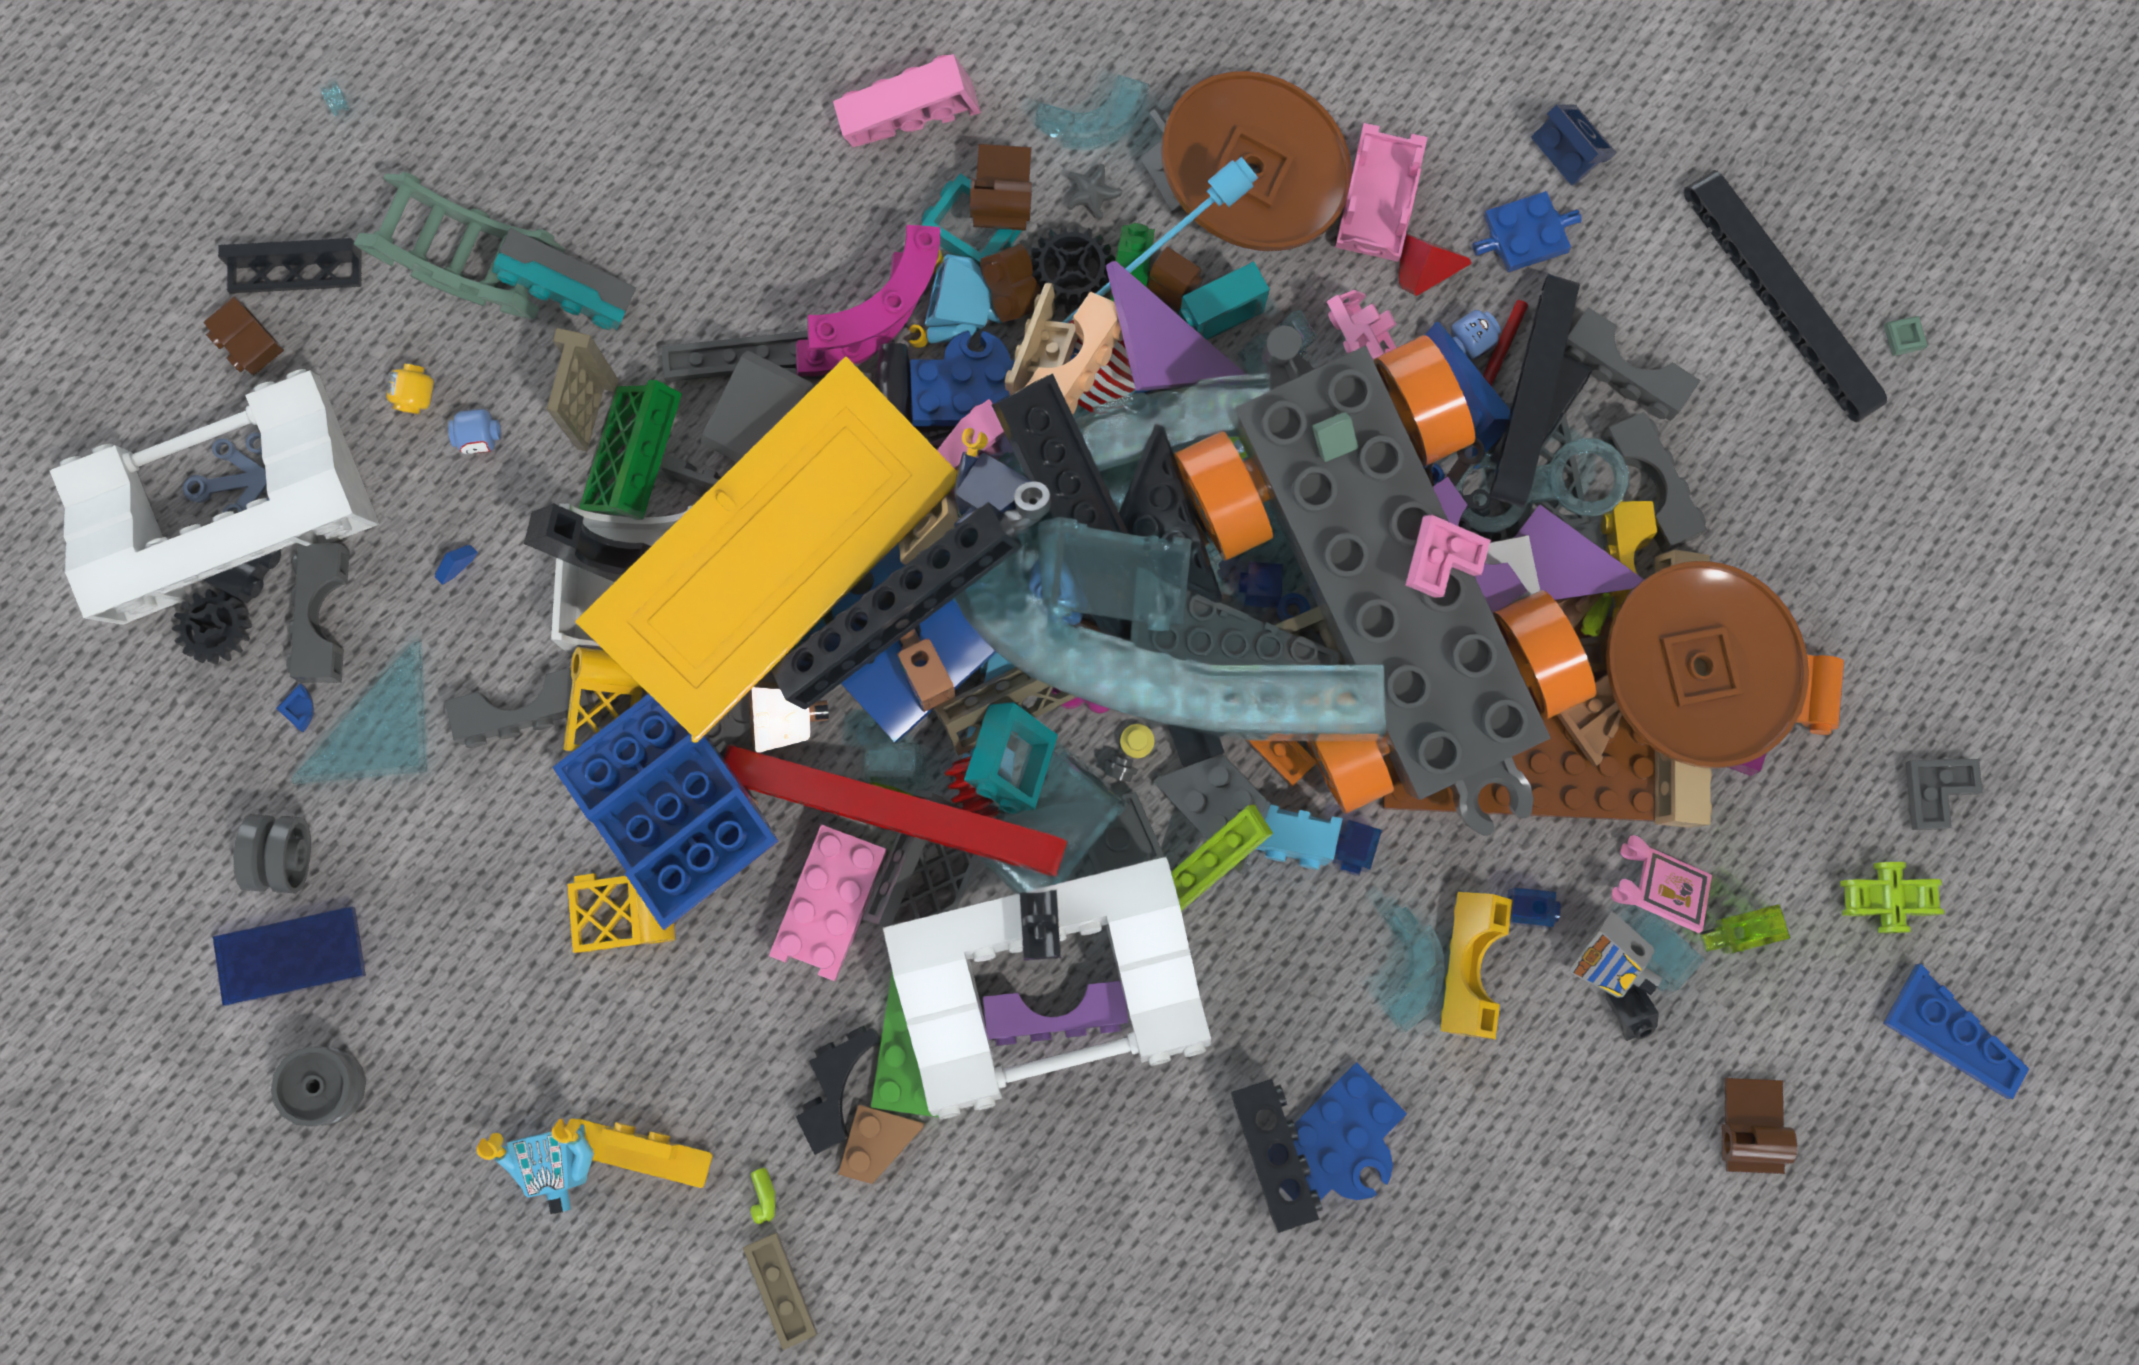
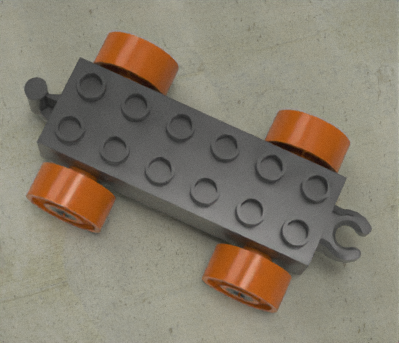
M1291 326L1277 327L1269 334L1266 345L1262 350V360L1267 367L1268 392L1235 407L1229 416L1248 459L1242 461L1232 441L1222 430L1174 453L1183 482L1212 543L1224 561L1273 539L1272 528L1262 503L1269 501L1368 711L1361 714L1352 696L1342 684L1293 707L1313 758L1317 761L1316 764L1325 783L1344 814L1352 812L1394 791L1391 777L1382 757L1388 754L1408 795L1421 800L1446 787H1450L1453 792V802L1457 814L1465 825L1483 836H1489L1493 833L1495 827L1490 816L1479 807L1478 795L1481 789L1490 783L1503 785L1509 793V807L1513 815L1519 818L1529 817L1532 813L1534 799L1531 785L1524 774L1516 768L1512 756L1551 738L1542 719L1547 720L1595 697V680L1585 651L1563 610L1545 590L1531 594L1492 614L1475 576L1451 567L1443 597L1435 598L1406 586L1423 517L1434 515L1449 522L1423 466H1427L1459 451L1475 441L1474 425L1467 402L1452 369L1437 345L1428 336L1422 335L1374 358V360L1365 345L1314 369L1298 354L1303 343L1299 332ZM1346 412L1352 420L1358 449L1325 462L1319 455L1312 425Z

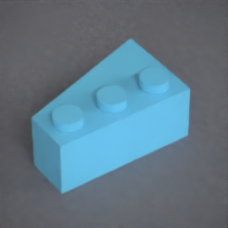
M1270 805L1265 821L1273 834L1260 844L1256 850L1266 852L1265 858L1285 862L1286 857L1298 859L1299 866L1319 870L1320 865L1326 866L1334 860L1343 818L1332 816L1331 821L1312 817L1311 812L1299 810V813L1279 809V806Z

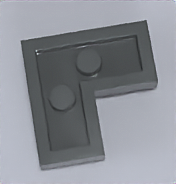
M1979 759L1910 760L1905 762L1912 830L1952 828L1949 795H1977L1983 793Z

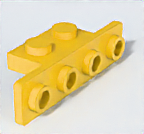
M578 1119L580 1125L584 1124L585 1138L594 1150L592 1160L698 1188L705 1186L713 1158L711 1152L669 1142L671 1136L663 1133L650 1131L648 1136L635 1133L636 1127L628 1124L615 1122L614 1127Z

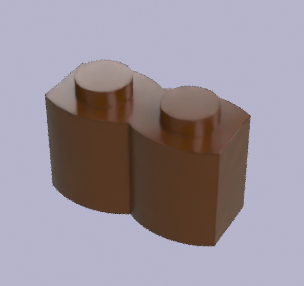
M1020 243L981 258L982 275L986 284L992 290V304L999 319L1002 322H1006L1033 312L1035 298L1038 294L1041 295V289L1036 279L1032 276V263L1026 248Z
M1167 246L1153 264L1147 288L1169 308L1179 314L1182 297L1200 288L1203 279L1200 278L1202 269Z
M235 296L203 322L210 330L206 336L220 350L225 347L229 351L230 355L226 358L240 373L247 370L254 376L284 351L281 345L249 309Z

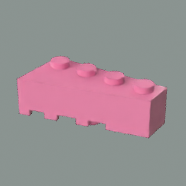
M954 54L938 56L931 63L921 67H910L898 76L877 80L870 87L860 91H849L842 98L833 101L842 135L852 147L893 137L896 135V129L901 128L902 131L906 132L923 129L926 121L942 120V123L955 120L954 114L969 110L970 116L981 113L972 80Z

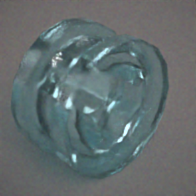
M337 82L332 83V88L330 89L326 87L321 88L324 99L334 116L339 115L341 109H345V111L350 110L346 97Z

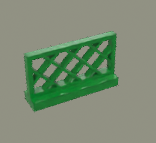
M648 380L647 385L617 386L579 509L604 515H626L635 520H643L682 396L681 392L658 380ZM627 396H629L630 402H629V404L624 408L626 398H627ZM635 413L636 417L628 424L627 420ZM620 428L621 433L614 439L615 433ZM625 444L626 448L618 456L617 451ZM610 460L611 464L604 471L606 463ZM615 475L616 480L608 487L607 483ZM600 491L601 496L594 502L596 494Z

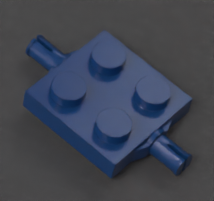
M1545 191L1486 210L1484 217L1490 230V238L1473 242L1472 248L1476 256L1494 250L1502 258L1507 272H1512L1569 253L1571 245L1564 227L1581 223L1582 217L1578 209L1560 215L1554 209L1549 195Z

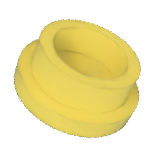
M1141 724L1128 726L1120 738L1123 752L1129 757L1136 759L1150 754L1155 742L1152 731Z

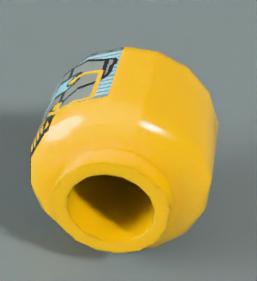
M404 363L403 369H395L390 372L386 399L393 404L392 409L420 414V410L430 407L434 380L424 374V367Z

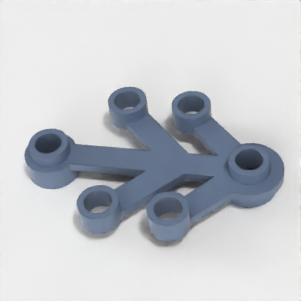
M250 434L246 439L247 449L255 454L262 455V446L259 449H254L253 447L254 441L261 438V434ZM218 439L212 446L213 454L222 460H229L246 473L207 479L201 475H193L184 482L183 493L189 500L202 503L207 501L213 493L247 487L237 502L227 505L223 513L238 509L239 512L247 509L246 504L257 500L266 488V470L238 451L233 442L227 439ZM228 444L229 451L225 455H221L220 448ZM199 482L201 486L200 491L193 494L192 486Z

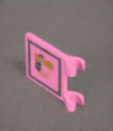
M1630 836L1627 844L1623 843L1621 846L1620 854L1629 860L1644 861L1640 885L1638 888L1632 881L1622 879L1619 882V886L1612 889V899L1621 904L1636 905L1697 933L1702 932L1712 875L1650 848L1638 836Z

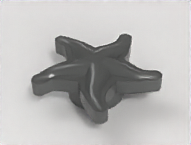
M1099 164L1098 171L1089 178L1075 172L1068 174V179L1073 181L1078 189L1067 204L1069 210H1073L1078 205H1085L1089 207L1098 220H1102V203L1122 196L1121 188L1113 189L1105 184V166L1103 164Z

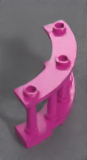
M906 226L904 251L893 253L889 281L873 297L860 305L841 312L808 315V340H798L796 343L797 376L826 375L845 356L853 364H861L878 354L881 344L891 343L909 320L933 274L940 246V227Z

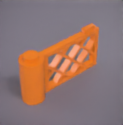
M1807 655L1809 667L1808 689L1802 711L1796 722L1810 728V733L1830 735L1831 730L1839 728L1844 660L1834 656Z

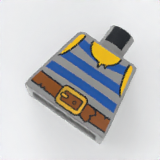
M1612 911L1569 970L1573 975L1616 997H1623L1632 984L1652 995L1663 979L1646 967L1655 952L1653 946Z

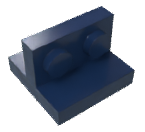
M1556 104L1547 113L1550 119L1531 136L1532 140L1571 186L1576 185L1600 162H1607L1617 153L1576 104Z

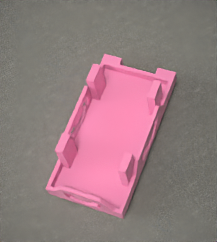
M1364 123L1335 248L1399 262L1413 209L1427 137L1411 134L1410 139L1379 133L1380 126Z
M1357 290L1336 295L1328 300L1327 304L1331 309L1328 316L1337 330L1341 329L1346 340L1343 342L1347 353H1351L1366 345L1374 360V358L1384 354L1380 346L1383 340L1389 347V349H1385V353L1397 348L1388 330L1397 325L1389 310L1379 315L1374 304L1361 309L1359 303L1366 295ZM1347 298H1348L1349 301H1350V302L1343 303L1344 300L1347 299Z
M821 824L769 956L786 963L790 956L819 967L818 975L836 982L848 949L854 941L872 895L874 883L887 849Z

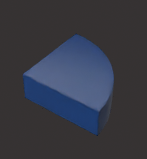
M466 545L446 553L434 577L442 585L449 582L474 560L478 552L471 545Z
M300 683L276 709L298 730L304 732L313 716V699L308 689Z

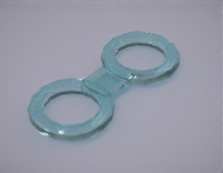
M1580 438L1566 443L1554 454L1550 464L1536 467L1532 488L1523 508L1512 505L1505 514L1495 518L1482 517L1471 509H1466L1461 517L1468 520L1471 528L1480 532H1498L1511 527L1523 516L1527 504L1557 500L1566 510L1579 516H1598L1612 511L1623 500L1629 486V470L1623 456L1611 444L1595 438ZM1579 453H1594L1602 457L1610 465L1614 474V485L1610 494L1596 502L1582 501L1574 497L1567 490L1563 481V469L1567 460ZM1485 454L1480 464L1469 467L1455 487L1461 496H1463L1465 479L1473 471L1481 468L1496 470V465L1489 462L1492 454Z

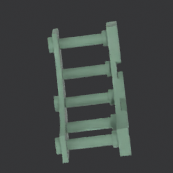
M402 172L401 175L385 174L383 180L398 189L379 231H375L374 234L358 233L353 245L391 267L395 261L413 270L410 275L411 277L443 292L481 306H485L486 302L489 301L501 305L500 311L502 313L535 319L539 307L528 300L529 295L527 292L529 289L519 284H516L510 290L499 289L497 287L499 283L498 274L492 272L510 228L564 253L565 248L554 241L555 237L551 233L542 229L531 231L510 226L490 219L488 214L479 209L471 208V210L463 208L420 184V179L410 173ZM412 197L432 209L413 251L409 250L407 252L393 244L394 239L392 235L409 198ZM446 215L467 225V228L450 266L442 269L427 262L428 259L425 256L443 216ZM480 231L501 238L502 242L485 280H480V283L464 278L462 271Z

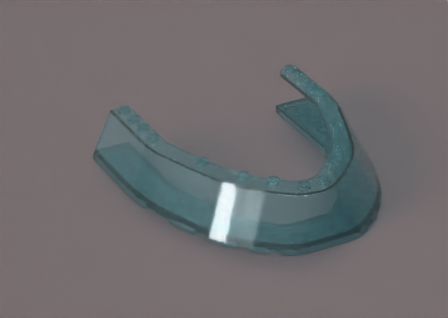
M1267 374L1197 380L1196 385L1174 388L1149 395L1140 392L1093 407L1094 412L1075 418L1118 512L1155 424H1161L1165 427L1173 453L1222 430L1229 438L1238 437L1229 416L1235 407L1268 392ZM1240 440L1234 442L1238 453L1245 451ZM1006 452L997 459V461L1025 476L1014 452L1011 454ZM958 511V519H959L962 515H961V514L959 513V511ZM1045 515L1040 517L1038 522L1029 526V530L1026 533L1017 534L1023 547L955 597L962 615L992 649L1030 677L1109 709L1219 737L1243 740L1382 741L1386 733L1384 665H1208L1188 658L1185 662L1172 658L1165 653H1155L1135 647V643L1082 627L1074 628L1063 620L1061 614L1055 611L1042 598L1039 599L1029 589L1030 569L1035 561L1049 555L1063 556V552Z

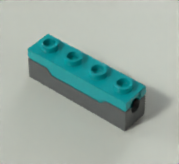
M512 228L508 231L492 272L498 274L497 278L500 281L511 286H516V284L522 285L529 289L528 292L532 296L543 301H547L548 298L560 303V307L564 311L577 316L580 313L592 318L591 322L605 330H610L611 328L618 330L636 290V287Z

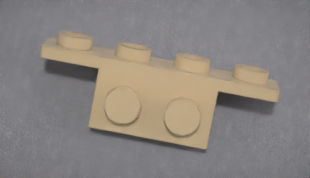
M1045 283L1041 295L1038 294L1036 296L1033 316L1025 324L1023 342L1016 347L1013 368L1006 373L1005 389L1009 391L1010 395L1024 388L1038 367H1058L1068 363L1078 339L1075 324L1051 321L1056 309L1052 283Z

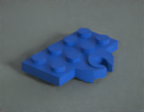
M966 331L950 341L945 350L944 360L910 359L912 425L956 426L975 406L983 404L988 399L994 404L1009 396V391L1005 389V377L1007 371L1012 370L1015 360H1010L1008 349L1002 341L992 334L982 331L980 344L984 347V350L973 352L967 347L970 343L971 335L969 331Z
M1357 1062L1294 1123L1299 1140L1294 1141L1297 1154H1304L1311 1175L1305 1178L1309 1190H1317L1320 1201L1331 1190L1343 1198L1352 1200H1363L1376 1196L1377 1193L1373 1188L1365 1187L1360 1181V1172L1367 1166L1377 1170L1380 1181L1385 1185H1388L1391 1179L1393 1162L1391 1152L1383 1138L1407 1113ZM1273 1144L1268 1149V1159L1272 1164L1282 1165L1286 1162L1288 1153L1284 1146ZM1292 1179L1282 1181L1280 1187L1292 1200L1297 1198L1299 1195L1297 1182Z

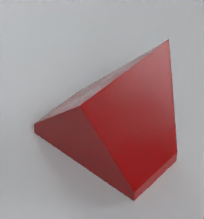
M1406 233L1399 264V284L1403 290L1418 296L1472 263L1470 258L1458 252Z

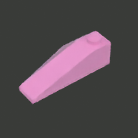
M990 399L983 404L975 406L968 415L962 418L937 450L956 471H958L962 453L967 452L968 449L962 442V433L969 427L975 431L972 443L977 441L979 432L985 433L988 438V444L982 450H978V456L984 452L1013 470L1020 466L992 408L993 403Z

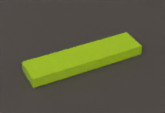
M1255 804L1246 806L1171 871L1181 911L1273 834Z

